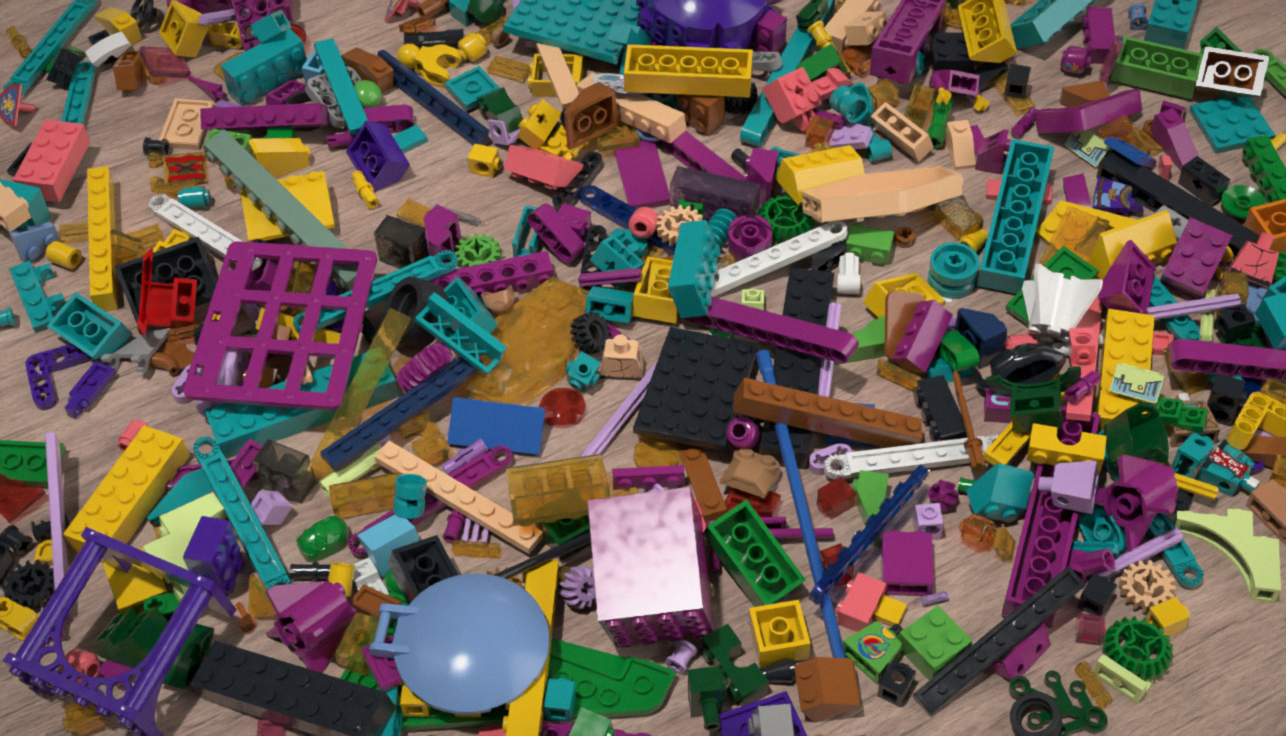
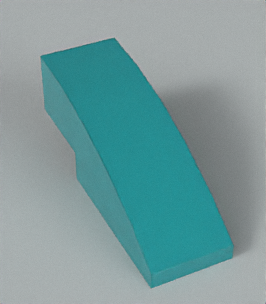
M624 23L621 26L613 24L608 38L610 42L626 47L628 44L650 45L653 42V39L641 27Z

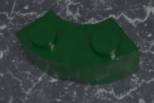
M504 87L496 88L476 97L478 100V110L481 114L484 113L488 120L504 121L507 133L519 128L518 125L522 121L523 116L519 106L511 101ZM495 125L494 129L496 133H501L500 128Z
M196 623L168 671L163 684L180 689L190 686L202 661L211 648L214 628Z

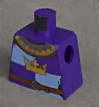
M1098 177L1092 208L1128 217L1129 211L1142 212L1144 200L1131 198L1132 187L1130 185Z

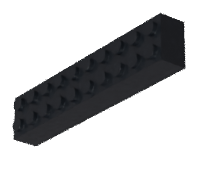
M790 268L782 315L826 327L829 304L832 301L834 273ZM777 346L773 366L776 384L817 394L822 358ZM764 420L759 454L773 456L779 462V466L785 467L774 422ZM787 425L798 469L806 470L812 430Z

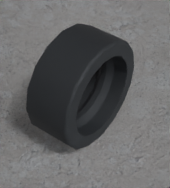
M1039 692L1027 693L1019 697L1012 705L1010 723L1017 736H1058L1063 726L1062 715L1055 700L1048 695ZM1036 706L1047 708L1051 713L1052 721L1046 729L1039 732H1030L1023 728L1021 716L1027 709Z

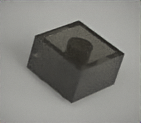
M387 215L374 231L379 261L401 269L430 256L425 228Z
M270 439L265 442L253 459L261 488L265 491H279L288 501H296L302 504L317 483L309 455Z

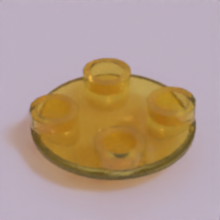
M651 438L635 445L634 462L637 467L678 465L681 459L680 450L672 441Z

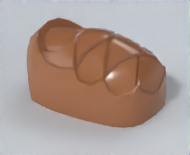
M509 285L506 290L496 293L487 291L481 293L485 307L496 314L508 311L515 301L512 285Z

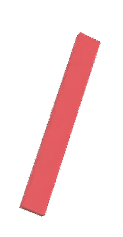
M1099 297L1095 298L1076 326V328H1093L1096 343L1094 363L1072 364V366L1081 367V377L1096 370L1102 303L1098 299ZM1094 387L1090 394L1083 395L1075 403L1069 402L1074 397L1073 395L1068 398L1066 419L1090 421Z

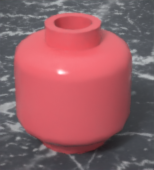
M640 207L635 210L629 219V230L637 238L646 239L651 237L657 229L658 214L649 207Z
M75 648L65 655L67 661L75 670L84 675L97 678L100 660L94 653ZM79 678L77 683L80 684L83 678Z

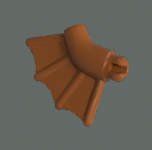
M167 339L160 352H156L151 356L149 365L166 369L170 375H176L179 370H183L191 365L195 352L188 350L184 343H174Z

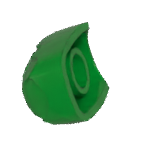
M328 516L304 530L296 539L298 549L307 562L323 560L338 553L347 546L349 530L346 522L340 516Z

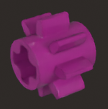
M939 479L938 484H933L929 489L928 497L933 501L932 504L940 503V508L948 511L949 507L956 505L959 498V493L954 489L956 484Z

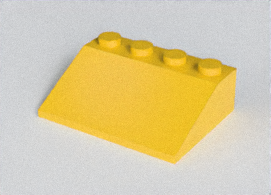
M314 171L309 174L292 175L288 178L278 179L327 229L335 227L324 171ZM244 190L240 191L249 242L255 239L264 241L290 236L286 231L282 232L277 227L276 221L272 217L270 219L267 218L261 210L262 207L258 204L254 205Z

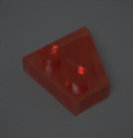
M0 474V514L8 523H11L46 492L41 487H34L25 484L23 481L10 479L6 475Z
M732 487L724 503L727 511H730L747 499L760 518L772 517L781 501V494L769 491L765 498H761L760 496Z

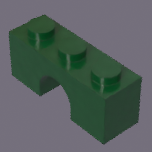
M726 624L702 637V648L700 651L706 662L710 661L713 667L719 666L720 676H725L726 686L728 687L727 692L732 701H737L740 706H744L768 695L769 681L756 663L747 667H737L731 663L733 659L741 656L742 643L730 625Z

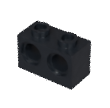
M1217 373L1207 401V405L1217 423L1231 427L1233 419L1238 418L1247 396V391L1243 390L1246 381Z

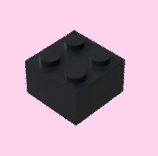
M932 32L930 45L931 72L955 70L971 73L974 71L975 60L969 58L964 32Z

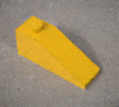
M110 7L94 16L111 35L123 32L131 45L142 40L137 21L126 11Z

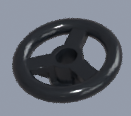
M135 0L130 16L136 20V14L139 15V22L137 23L139 29L147 21H154L157 15V8L153 7L154 0H144L143 4H141L143 0Z

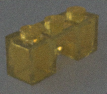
M425 409L399 427L398 430L404 440L412 436H421L420 439L411 443L413 454L436 468L449 460L448 452L450 447L445 438H440V430L436 422L431 423L429 411Z

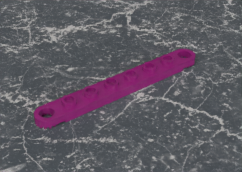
M495 446L489 452L481 454L448 476L473 490L508 468L513 461L512 452L507 446ZM499 454L507 456L503 461L500 460V462L494 459ZM426 493L424 496V514L418 518L406 519L415 526L447 505ZM393 510L368 524L360 532L350 536L348 546L352 555L356 557L368 555L364 547L363 549L354 547L359 542L357 535L395 514Z

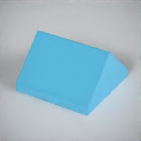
M395 514L357 535L381 578L390 569L388 563L393 549L420 541L415 527L406 518Z

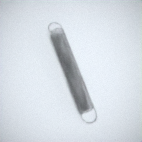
M445 207L446 209H449L450 211H452V212H454V213H456V214H457L458 212H460V211H457V210L454 211L453 209H450V208ZM466 214V216L458 215L459 218H464L460 219L461 221L463 220L473 225L479 224L477 221H481L478 217L476 218L469 214Z

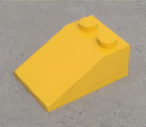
M647 257L642 270V279L638 282L633 294L632 316L666 323L677 322L679 312L668 289L673 260Z
M918 273L874 282L863 301L870 312L878 318L882 315L885 317V298L892 291L919 293L923 296L924 301L935 300L940 305H944L946 302Z

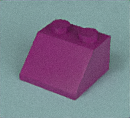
M753 148L751 156H747L746 169H749L746 172V180L749 184L748 193L762 206L763 202H768L770 197L773 198L777 183L775 178L778 171V151Z

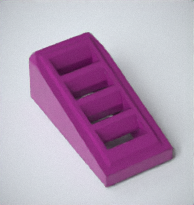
M292 79L266 95V105L286 104L291 96L305 91L306 85Z

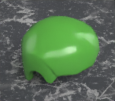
M362 80L354 85L363 108L378 107L380 105L382 93L376 83Z

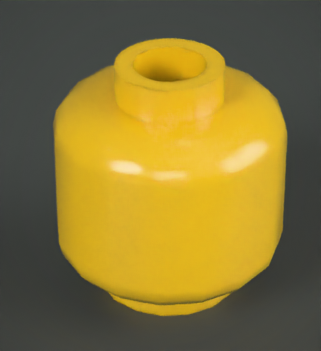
M469 33L458 42L459 52L464 61L468 59L474 63L487 52L486 46L488 44L479 33Z

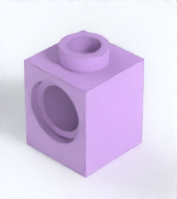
M259 491L251 503V507L261 525H281L293 507L279 491Z
M940 503L915 505L913 515L914 531L932 533V540H941L943 519Z

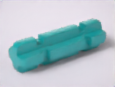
M1072 541L1070 551L1082 550L1089 553L1108 548L1113 553V556H1116L1119 545L1114 541H1106L1105 543L1103 541Z

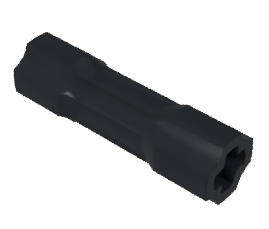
M464 28L448 29L439 32H404V45L414 44L419 48L442 44L449 47L458 46V42L465 37Z

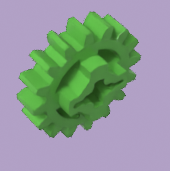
M474 233L472 238L467 235L466 241L460 239L459 245L455 246L454 252L457 256V267L462 268L499 261L502 256L499 241H494L493 236L486 238V233H483L481 237Z

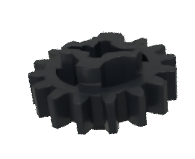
M27 560L26 565L23 567L18 563L16 571H8L11 577L3 579L6 584L2 586L4 597L23 607L29 606L33 611L35 610V605L39 604L41 607H44L43 601H49L51 598L50 594L55 591L53 568H50L47 562L42 565L40 560H36L34 564Z

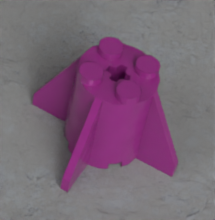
M1122 455L1117 458L1120 479L1110 484L1109 487L1098 489L1096 491L1095 503L1104 504L1106 513L1108 515L1112 514L1116 519L1115 523L1125 527L1127 551L1132 552L1140 544L1157 513L1171 514L1175 511L1178 486L1175 472L1170 466Z
M328 581L270 587L265 593L276 611L274 618L278 620L274 622V627L266 632L267 637H280L286 647L292 645L296 649L293 653L301 657L307 669L323 673L348 624L357 616L356 609L349 604L345 597L346 591L344 587L338 582L332 584Z

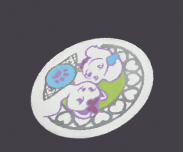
M605 73L595 75L592 78L594 83L600 82L614 89L615 92L645 94L642 92H625L624 75Z

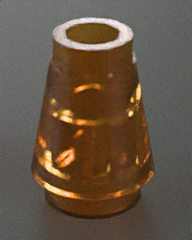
M1120 115L1099 129L1105 141L1109 136L1116 138L1128 135L1133 130V127L1127 115Z

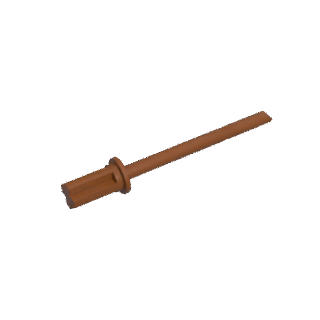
M954 371L953 381L956 393L959 396V405L968 437L963 445L968 452L971 468L981 471V468H986L981 448L983 443L980 438L974 435L966 400L963 395L961 380L958 372Z

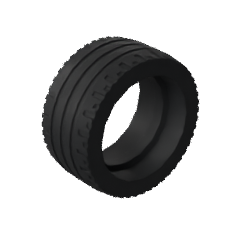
M412 276L398 282L389 294L384 307L383 327L386 335L396 342L414 348H425L430 345L436 337L416 323L415 317L427 306L428 298L434 292L444 300H448L443 288L427 280ZM430 312L423 318L428 323H438L437 317Z

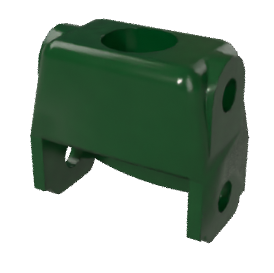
M1140 402L1127 408L1104 426V435L1107 436L1106 446L1109 462L1115 467L1117 474H1119L1117 458L1122 455L1154 461L1160 464L1168 462L1169 444L1167 433L1159 417V410L1151 403Z

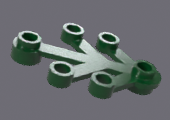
M1054 670L1048 671L1045 675L1044 683L1048 688H1052L1057 698L1048 696L1055 700L1062 717L1070 715L1077 718L1066 724L1063 723L1061 730L1064 731V734H1059L1058 736H1067L1069 733L1082 729H1087L1091 732L1102 731L1107 725V715L1103 709L1092 705L1085 692V684L1075 680L1071 682L1069 687L1070 696L1078 699L1082 707L1079 708L1072 704L1060 681V674ZM1015 676L1010 681L1009 693L1016 699L1027 693H1043L1031 688L1030 681L1024 676ZM1049 677H1053V678H1055L1057 681L1052 682V681H1050L1048 678H1049ZM1073 687H1078L1081 691L1076 692ZM1015 688H1021L1023 692L1016 691ZM1049 710L1040 713H1030L1026 721L1028 728L1034 731L1039 730L1043 723L1052 721L1051 713ZM1094 718L1098 723L1092 722L1089 719ZM1031 719H1037L1039 723L1034 724L1031 722Z

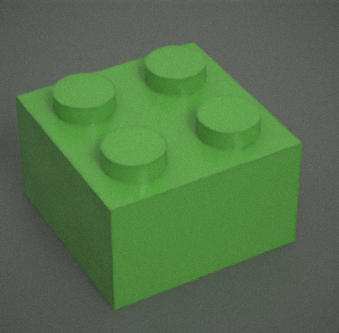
M939 605L899 633V641L903 645L902 653L929 681L971 647L973 642Z

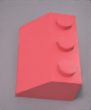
M510 145L504 169L511 171V176L517 178L526 176L529 182L536 184L543 182L545 183L544 187L556 190L557 186L566 187L581 171L584 164L536 148Z

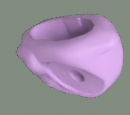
M227 350L217 385L243 387V375L250 363V358L245 351ZM203 369L200 370L198 376H202ZM196 400L198 403L196 409L202 417H207L205 409L225 402Z

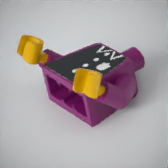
M955 70L932 72L929 87L931 92L938 93L937 103L941 104L943 101L947 105L951 96H971L973 100H977L973 106L976 110L984 112L989 105V101L981 97L982 94L978 89L980 75Z

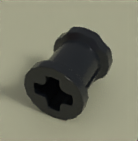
M146 137L143 142L144 155L157 154L167 157L169 153L168 139L152 140L150 137Z
M9 525L0 535V541H4L13 548L14 553L17 555L26 554L33 544V539L20 533L15 525Z

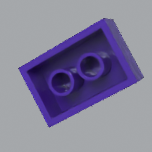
M201 516L185 550L183 559L189 571L215 581L228 598L229 594L233 593L238 574L244 569L245 560L242 557L240 546L237 543L230 521Z

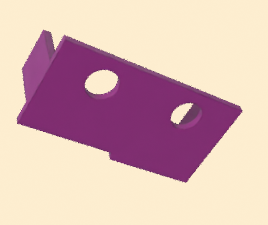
M1042 622L1032 630L1028 638L1024 642H1020L1003 660V665L997 662L991 664L994 673L1009 679V682L1015 676H1023L1051 646L1045 624ZM1040 644V650L1036 653V648ZM1022 664V669L1018 673L1017 669L1019 665Z

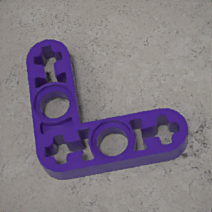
M73 344L28 357L25 361L32 398L36 407L39 410L45 411L51 409L56 404V396L50 373L87 363L92 357L86 353L80 354L81 350ZM65 356L62 361L54 362L56 357ZM36 364L39 365L40 371H36V369H35V365H36ZM39 379H46L44 384L35 385ZM41 393L46 394V400L43 401Z

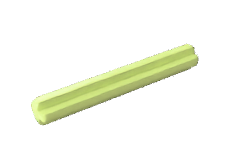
M1206 289L1203 299L1215 297L1216 291L1214 289ZM1214 311L1201 313L1200 341H1212Z

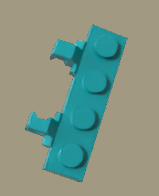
M27 261L9 268L35 333L48 329L47 325L54 318L53 315L66 303L62 293L52 295L50 298L49 296L46 298L40 285L45 281L55 278L50 264L33 268L31 262Z

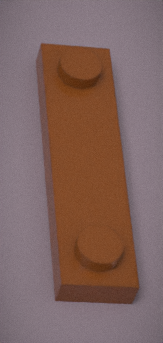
M696 446L679 451L704 521L707 522L720 518L728 511L703 447Z

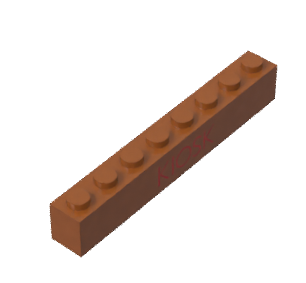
M743 378L734 392L733 413L886 448L914 445L922 440V419L748 378Z

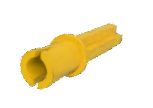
M1175 473L1178 489L1211 500L1216 499L1219 491L1218 487Z

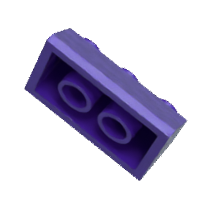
M366 120L346 151L356 170L362 171L367 182L372 184L374 192L400 181L410 166L387 126L381 123Z

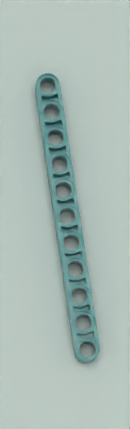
M828 0V8L818 20L823 21V27L827 24L834 10L835 0ZM798 27L796 28L781 55L782 66L773 70L766 85L797 70V65L810 56L816 44L812 34L808 32L802 33ZM763 90L740 133V142L758 147L762 146L777 118Z

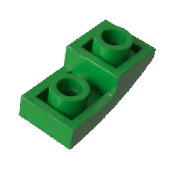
M1158 398L1156 408L1159 410V417L1162 422L1180 429L1204 433L1208 409L1183 406V400Z

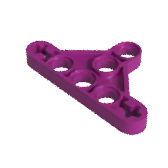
M231 0L245 52L261 44L253 34L249 37L247 36V28L262 18L285 9L289 5L290 0H283L279 5H277L276 0ZM265 1V10L259 11L258 6L260 2ZM244 8L249 9V15L246 18L241 16Z

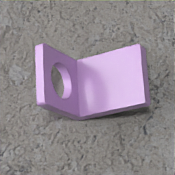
M491 119L487 121L493 143L510 145L518 139L516 135L520 130L519 128L507 133L504 121ZM495 125L500 128L501 134L496 133Z

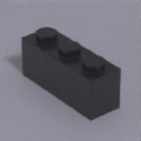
M944 375L918 380L913 396L915 403L921 407L923 421L928 423L931 440L938 442L966 438L967 433L963 417Z

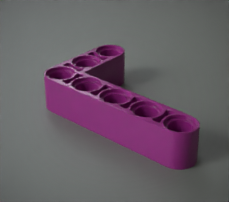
M1140 89L1126 90L1077 107L1035 111L1037 132H1078L1142 111Z

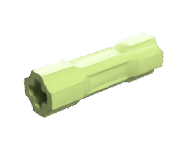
M376 443L363 452L360 457L339 471L332 472L320 480L319 485L323 493L329 499H332L344 491L348 485L369 471L380 467L381 465L375 462L374 456L381 450L382 446Z

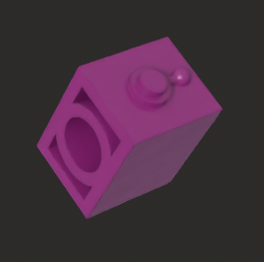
M563 203L558 214L583 241L588 229L592 226L591 212Z

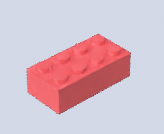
M45 119L13 181L40 188L46 201L60 202L90 144L84 124Z

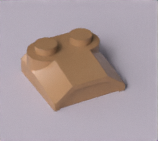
M740 448L734 452L733 459L722 475L719 484L765 498L779 478L781 471L779 462L773 456L761 455L749 448Z

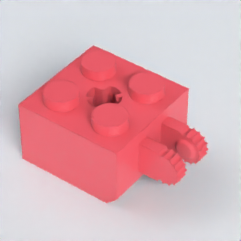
M803 67L774 80L762 88L779 122L785 123L794 119L801 131H806L809 127L817 125L818 122L813 108L822 103Z

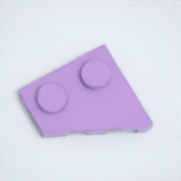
M844 119L845 124L841 128H834L827 144L828 149L848 145L853 149H864L868 147L873 133L869 127L858 123H851Z

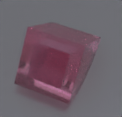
M1077 613L1075 643L1101 646L1105 634L1104 616Z

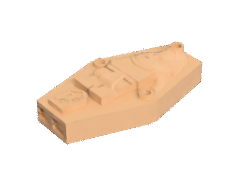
M942 166L861 174L802 191L803 213L811 216L813 220L821 224L823 222H834L844 219L862 222L864 217L904 216L905 213L918 212L930 205L936 207L947 206V199L962 195L964 182L961 173Z

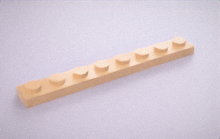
M388 441L374 456L376 463L398 476L402 474H416L424 477L427 480L426 493L528 554L543 538V531L391 441Z

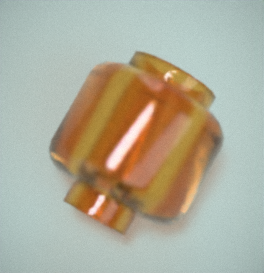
M972 514L967 519H963L959 526L962 541L979 550L991 547L996 541L998 534L993 521L985 517Z

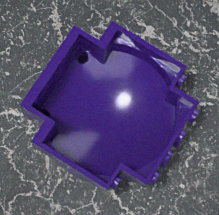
M636 0V6L641 9L637 14V26L641 27L657 42L665 46L747 49L756 40L757 22L769 10L775 12V9L768 6L772 0Z

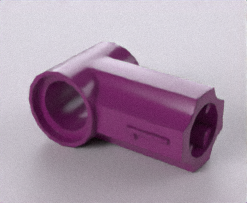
M1108 548L1089 553L1082 550H1072L1069 552L1066 567L1069 566L1084 582L1087 575L1114 569L1115 560L1113 553Z

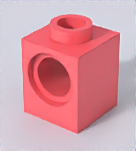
M1069 328L1068 352L1070 364L1094 363L1096 343L1093 328Z

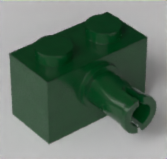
M719 666L688 669V700L691 718L703 716L704 729L707 731L717 730L721 727L719 714L722 713V704H726L725 691L727 689L725 676H720Z

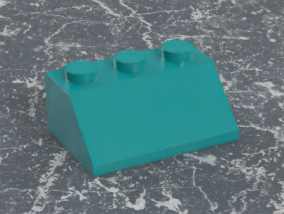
M77 292L71 296L47 325L50 330L93 359L100 358L106 353L112 354L123 347L133 335L121 321Z

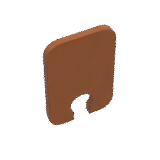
M892 291L886 295L884 351L886 357L890 360H893L896 347L901 342L905 334V328L915 313V307L920 301H924L923 296L919 293Z

